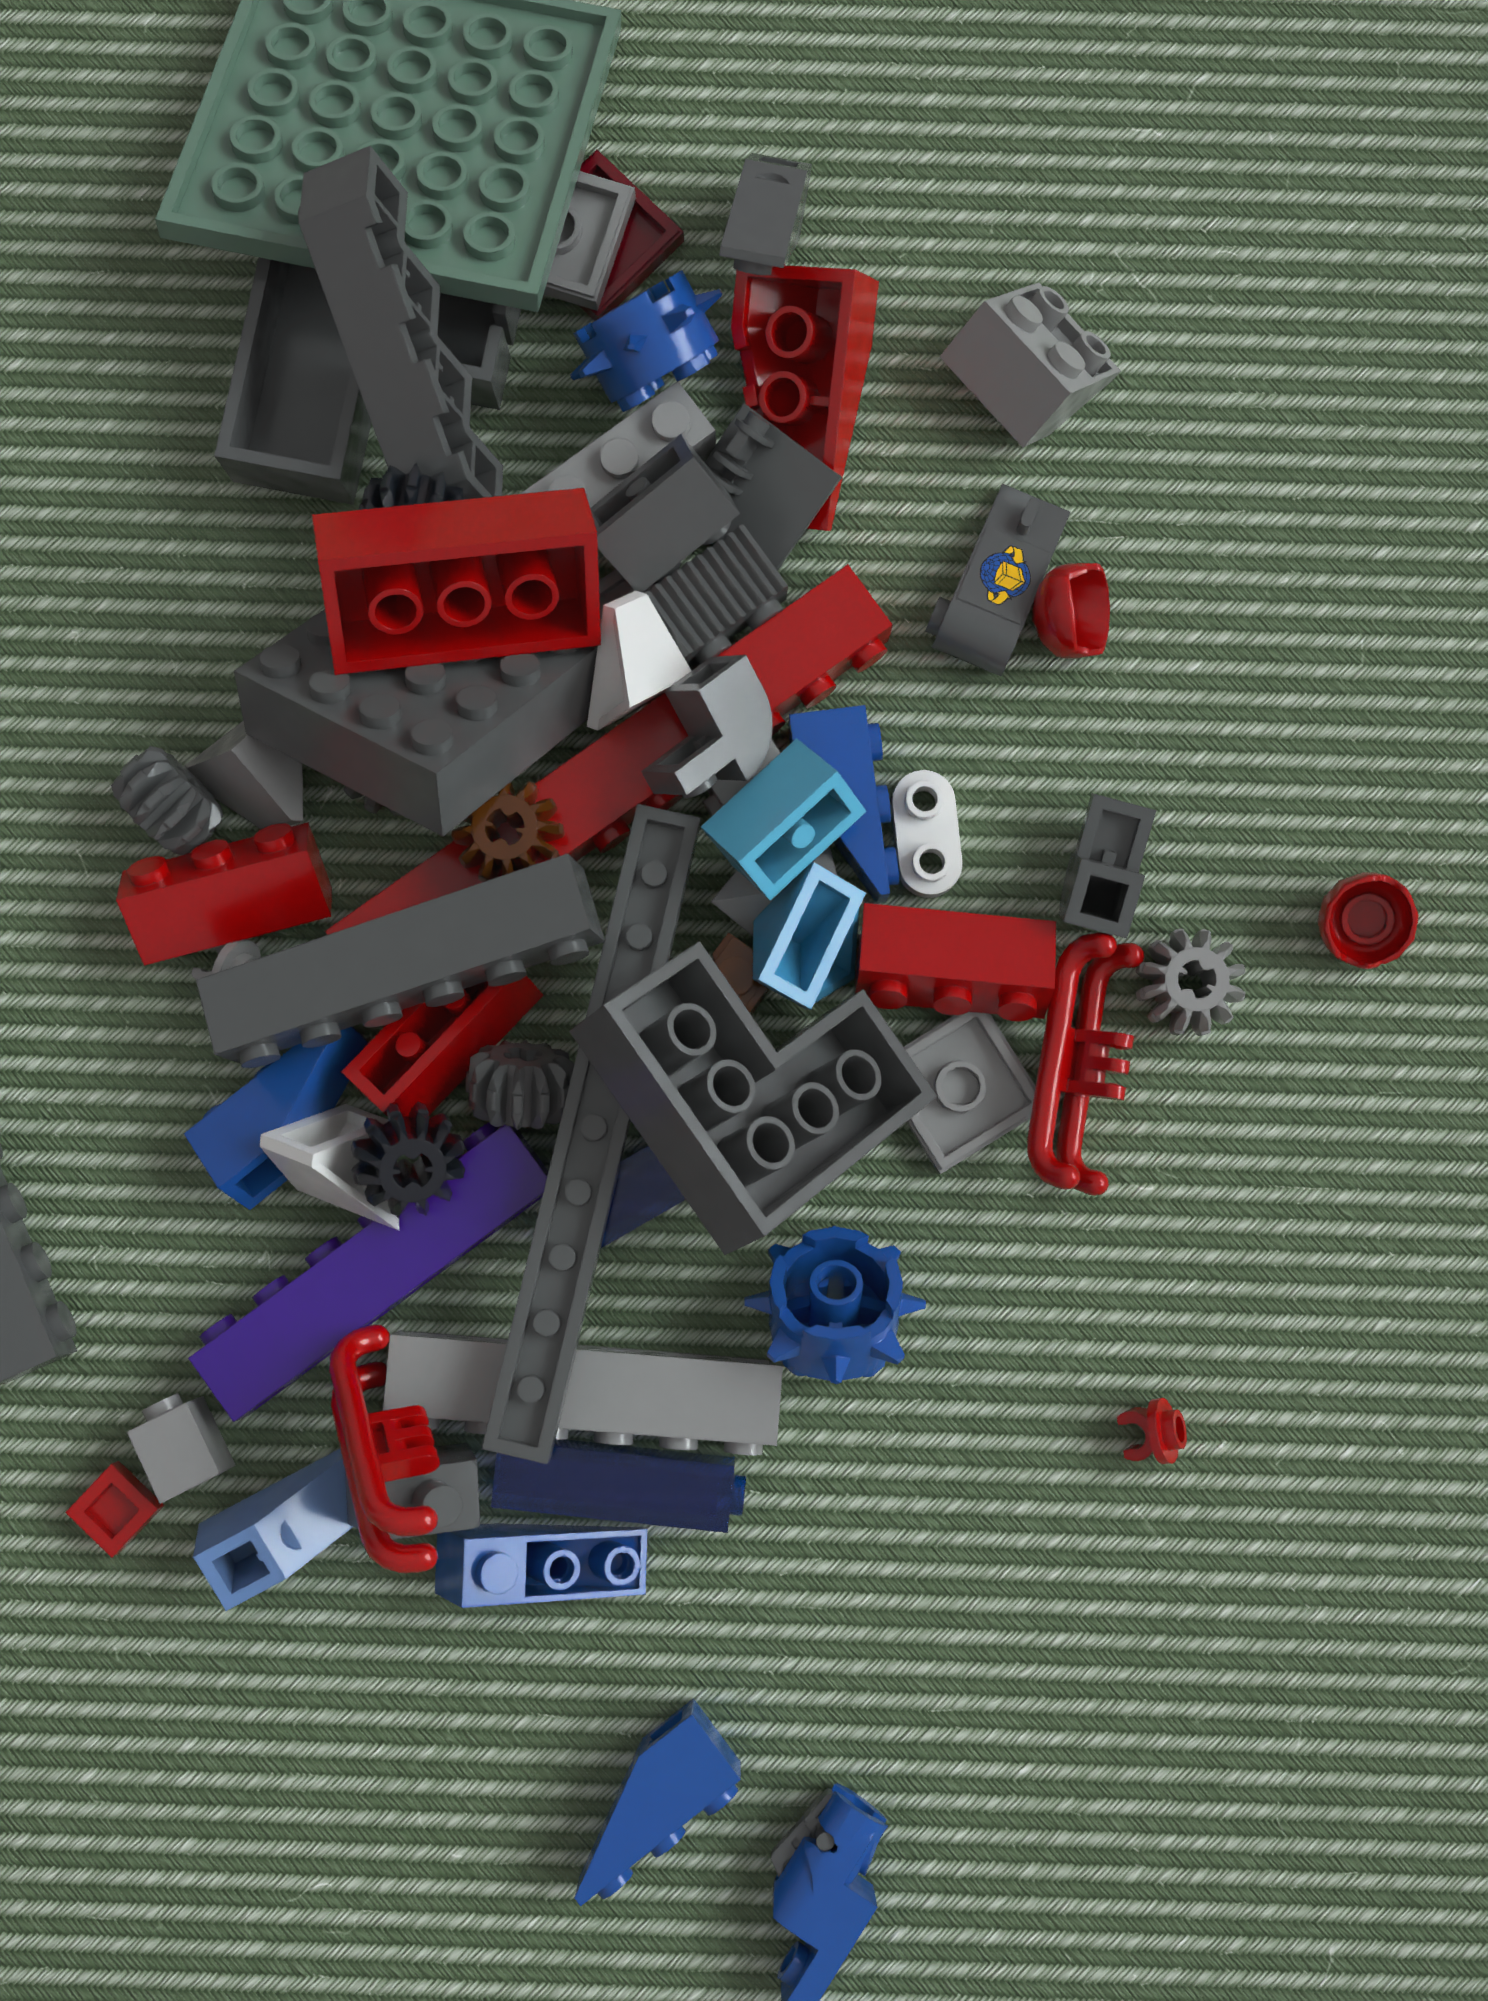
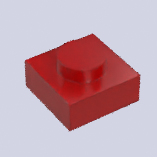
M120 1461L110 1464L65 1513L113 1558L135 1538L165 1505L163 1503L160 1504L157 1497Z

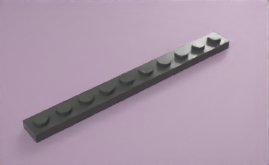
M637 804L586 1018L604 1004L669 962L701 827L700 817ZM580 1046L577 1051L482 1445L484 1450L543 1464H548L551 1461L631 1123L630 1118Z

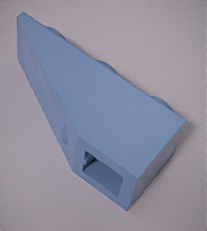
M338 1449L199 1523L193 1558L225 1611L287 1579L353 1528L347 1521L345 1467L341 1450Z

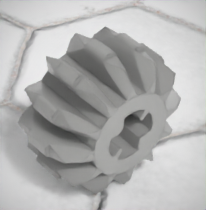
M1184 929L1174 930L1170 933V947L1159 940L1148 946L1150 956L1156 963L1143 962L1136 967V974L1152 981V985L1136 991L1137 1000L1146 1001L1155 997L1158 1005L1149 1012L1148 1019L1152 1023H1156L1170 1013L1169 1029L1172 1035L1178 1036L1183 1034L1189 1022L1197 1036L1209 1034L1212 1025L1211 1018L1222 1025L1229 1023L1233 1019L1231 1009L1225 1002L1238 1003L1245 998V991L1229 984L1231 979L1245 974L1244 965L1235 964L1227 967L1223 960L1231 954L1233 946L1229 942H1224L1211 951L1212 938L1209 930L1201 929L1198 931L1192 943ZM1185 974L1189 976L1199 975L1202 987L1194 991L1192 989L1181 990L1178 978Z

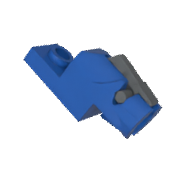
M838 1783L834 1784L832 1789L827 1788L821 1793L771 1851V1860L778 1874L773 1884V1918L791 1933L806 1942L805 1945L799 1941L795 1942L779 1968L777 1978L782 1981L781 2001H820L877 1909L873 1884L859 1876L858 1873L866 1875L879 1840L888 1827L885 1824L887 1819L864 1798Z

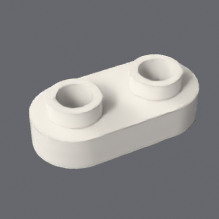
M929 770L914 771L899 781L891 799V815L899 878L905 888L911 893L923 898H934L948 892L957 882L962 871V853L956 800L952 786L943 776ZM920 791L929 792L935 799V807L930 811L917 809L913 804V795ZM925 853L938 855L942 861L941 871L935 874L925 872L920 866V857Z

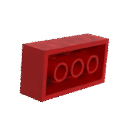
M584 488L312 514L335 675L601 645L597 530Z

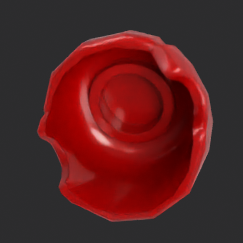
M1068 563L1057 566L1045 575L1037 589L1033 602L1032 621L1040 642L1056 657L1079 659L1100 655L1105 650L1109 634L1110 600L1105 572L1098 563Z
M1362 872L1341 879L1323 897L1317 922L1321 940L1333 956L1358 968L1373 969L1381 964H1387L1398 959L1415 939L1419 914L1409 890L1403 884L1384 874Z

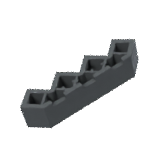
M371 145L303 174L301 203L298 209V223L387 467L389 468L390 465L407 474L417 463L421 473L431 477L437 473L444 472L446 487L463 488V499L502 496L503 465L470 428L472 376L437 336L440 285L404 242L408 192Z

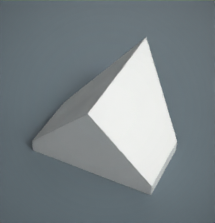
M634 591L603 605L600 626L601 645L597 648L587 727L597 731L658 697L692 671L649 596L639 591Z
M344 1104L261 1134L260 1148L298 1191L400 1231L399 1218L391 1214L388 1200L375 1207L371 1205L364 1193L367 1186L355 1184L351 1172L353 1166L359 1162V1160L353 1157L351 1151L353 1140L369 1138L363 1125L366 1117L377 1119L382 1124L390 1120Z

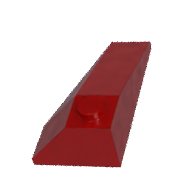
M785 265L784 268L773 266L771 275H756L736 270L731 332L735 350L740 351L746 382V386L742 387L745 404L842 476L843 479L872 347L879 281L856 269ZM842 479L807 529L832 530Z

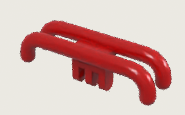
M1097 932L1082 935L1071 942L1058 959L1055 968V990L1047 1012L1027 1137L1029 1161L1033 1171L1043 1182L1059 1189H1075L1093 1196L1102 1195L1107 1191L1109 1181L1103 1172L1088 1168L1081 1157L1089 1098L1124 1101L1126 1087L1116 1083H1105L1106 1073L1128 1075L1130 1061L1109 1058L1110 1048L1118 1050L1132 1049L1134 1036L1130 1034L1100 1031L1107 986L1111 976L1116 971L1123 968L1138 967L1144 960V951L1138 944H1117L1111 934ZM1093 959L1087 967L1082 982L1075 1028H1072L1079 976L1084 965ZM1065 1093L1056 1144V1158L1053 1152V1137L1060 1094Z
M369 1325L353 1330L340 1339L330 1355L329 1371L333 1384L331 1410L361 1542L369 1558L382 1568L394 1572H425L432 1569L437 1563L438 1553L435 1547L429 1543H398L391 1538L390 1534L397 1536L428 1534L436 1528L438 1515L429 1506L402 1507L394 1504L388 1497L385 1482L432 1473L439 1467L440 1460L437 1449L434 1447L435 1442L431 1428L428 1427L427 1412L423 1406L413 1405L374 1413L367 1412L363 1392L385 1385L387 1364L375 1361L356 1367V1362L364 1354L385 1348L390 1340V1334L384 1326Z

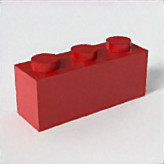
M309 822L292 827L286 823H278L259 830L254 837L231 843L225 840L208 841L194 848L191 853L165 859L162 856H151L141 859L132 864L127 870L122 871L116 902L145 966L331 917L332 886Z
M864 903L858 935L854 994L864 989L873 1004L882 1009L914 1006L934 1008L939 1013L946 1015H962L968 1012L998 1014L1001 1018L1009 1021H1027L1032 1018L1044 1019L1055 990L1056 921Z
M526 975L521 980L502 986H489L486 981L463 989L465 996L462 999L447 1005L428 1007L424 1002L403 1009V1017L396 1022L387 1024L341 1072L385 1115H387V1107L392 1103L398 1105L403 1117H408L411 1108L417 1101L426 1105L430 1115L466 1077V1072L470 1068V1057L479 1053V1049L486 1045H497L543 997L542 992Z

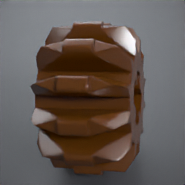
M510 782L498 792L499 795L491 797L464 819L465 822L471 825L452 830L451 836L456 844L468 846L459 856V861L463 867L468 869L481 864L478 873V879L481 883L496 878L501 870L503 876L535 865L538 857L547 861L560 856L558 850L546 843V841L558 840L565 835V830L561 823L547 821L555 814L557 806L552 798L536 802L538 788L535 783L526 782L517 795L514 796V788L512 782ZM507 821L511 827L517 828L516 831L520 836V839L510 846L504 839H500L501 836L497 831V828Z

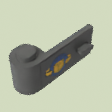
M1002 484L952 600L939 597L925 630V632L936 636L932 648L1002 676L1034 602V596L1043 580L1063 532L1070 511Z

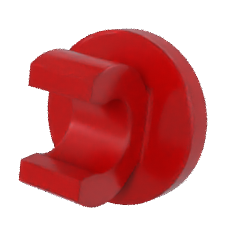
M1165 1398L1152 1399L1148 1404V1408L1134 1407L1117 1416L1118 1425L1137 1424L1145 1433L1144 1444L1131 1445L1123 1450L1124 1458L1127 1460L1141 1461L1154 1454L1160 1464H1173L1177 1460L1179 1449H1184L1186 1446L1187 1431L1183 1415L1180 1410H1173Z

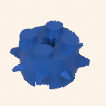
M680 270L665 280L670 292L664 281H661L609 311L598 320L577 330L573 334L586 359L570 374L571 379L577 380L596 375L610 402L617 401L622 412H625L656 394L655 391L665 385L662 376L672 371L678 382L711 363L710 360L718 355L714 344L719 339L705 312L722 296L720 289L695 295L684 272Z
M836 1226L810 1230L803 1234L802 1242L792 1248L778 1244L771 1246L768 1249V1254L772 1260L773 1269L769 1281V1290L744 1297V1306L769 1314V1327L773 1342L767 1352V1357L774 1363L782 1361V1364L796 1376L828 1380L834 1384H839L842 1380L872 1377L885 1366L886 1361L898 1365L905 1358V1354L896 1338L899 1317L926 1308V1300L902 1293L903 1281L897 1263L901 1251L894 1245L878 1249L868 1243L869 1236L867 1234Z

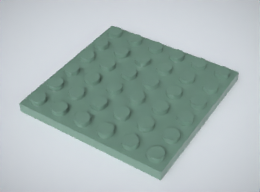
M241 0L156 215L155 221L160 238L315 268L298 223L303 174L371 145L408 192L404 242L438 282L440 293L539 312L621 32V10L572 0Z

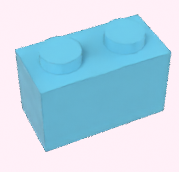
M796 738L709 818L701 828L730 864L771 901L867 811L839 772Z

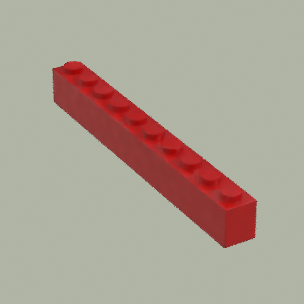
M847 564L718 656L747 655L770 703L773 736L786 723L782 716L797 705L803 703L806 709L815 706L836 689L837 685L833 680L851 667H854L856 672L860 673L880 660L888 651L884 644L889 641L893 624ZM665 693L535 783L538 788L536 802L552 798L557 806V811L547 821L561 823L564 827L565 835L558 840L546 841V843L558 850L560 856L569 854L575 861H578L596 847L600 853H605L630 835L631 830L628 825L633 822L637 804L668 810L682 798V795L653 794L641 772L688 737ZM508 821L502 823L497 828L501 836L500 839H504L509 846L515 844L520 839L516 831L517 828L511 827ZM452 841L328 928L325 932L329 935L479 884L481 882L478 879V873L481 864L473 868H464L459 861V856L468 846L459 845ZM538 857L535 863L538 864L545 860ZM502 870L499 872L497 877L502 876Z

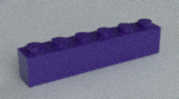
M490 1122L485 1124L463 1141L467 1152L458 1159L461 1160L465 1168L464 1178L446 1180L452 1191L450 1201L439 1199L433 1194L427 1198L430 1206L426 1216L417 1211L414 1202H409L399 1217L400 1231L361 1216L357 1221L363 1229L342 1244L337 1236L328 1240L305 1258L310 1268L292 1282H289L285 1275L280 1276L252 1297L258 1307L242 1319L237 1321L232 1314H229L199 1336L205 1346L188 1359L233 1422L256 1411L330 1356L337 1342L353 1330L372 1325L543 1197L549 1171L519 1130H516L513 1126L504 1125L498 1128L491 1125Z

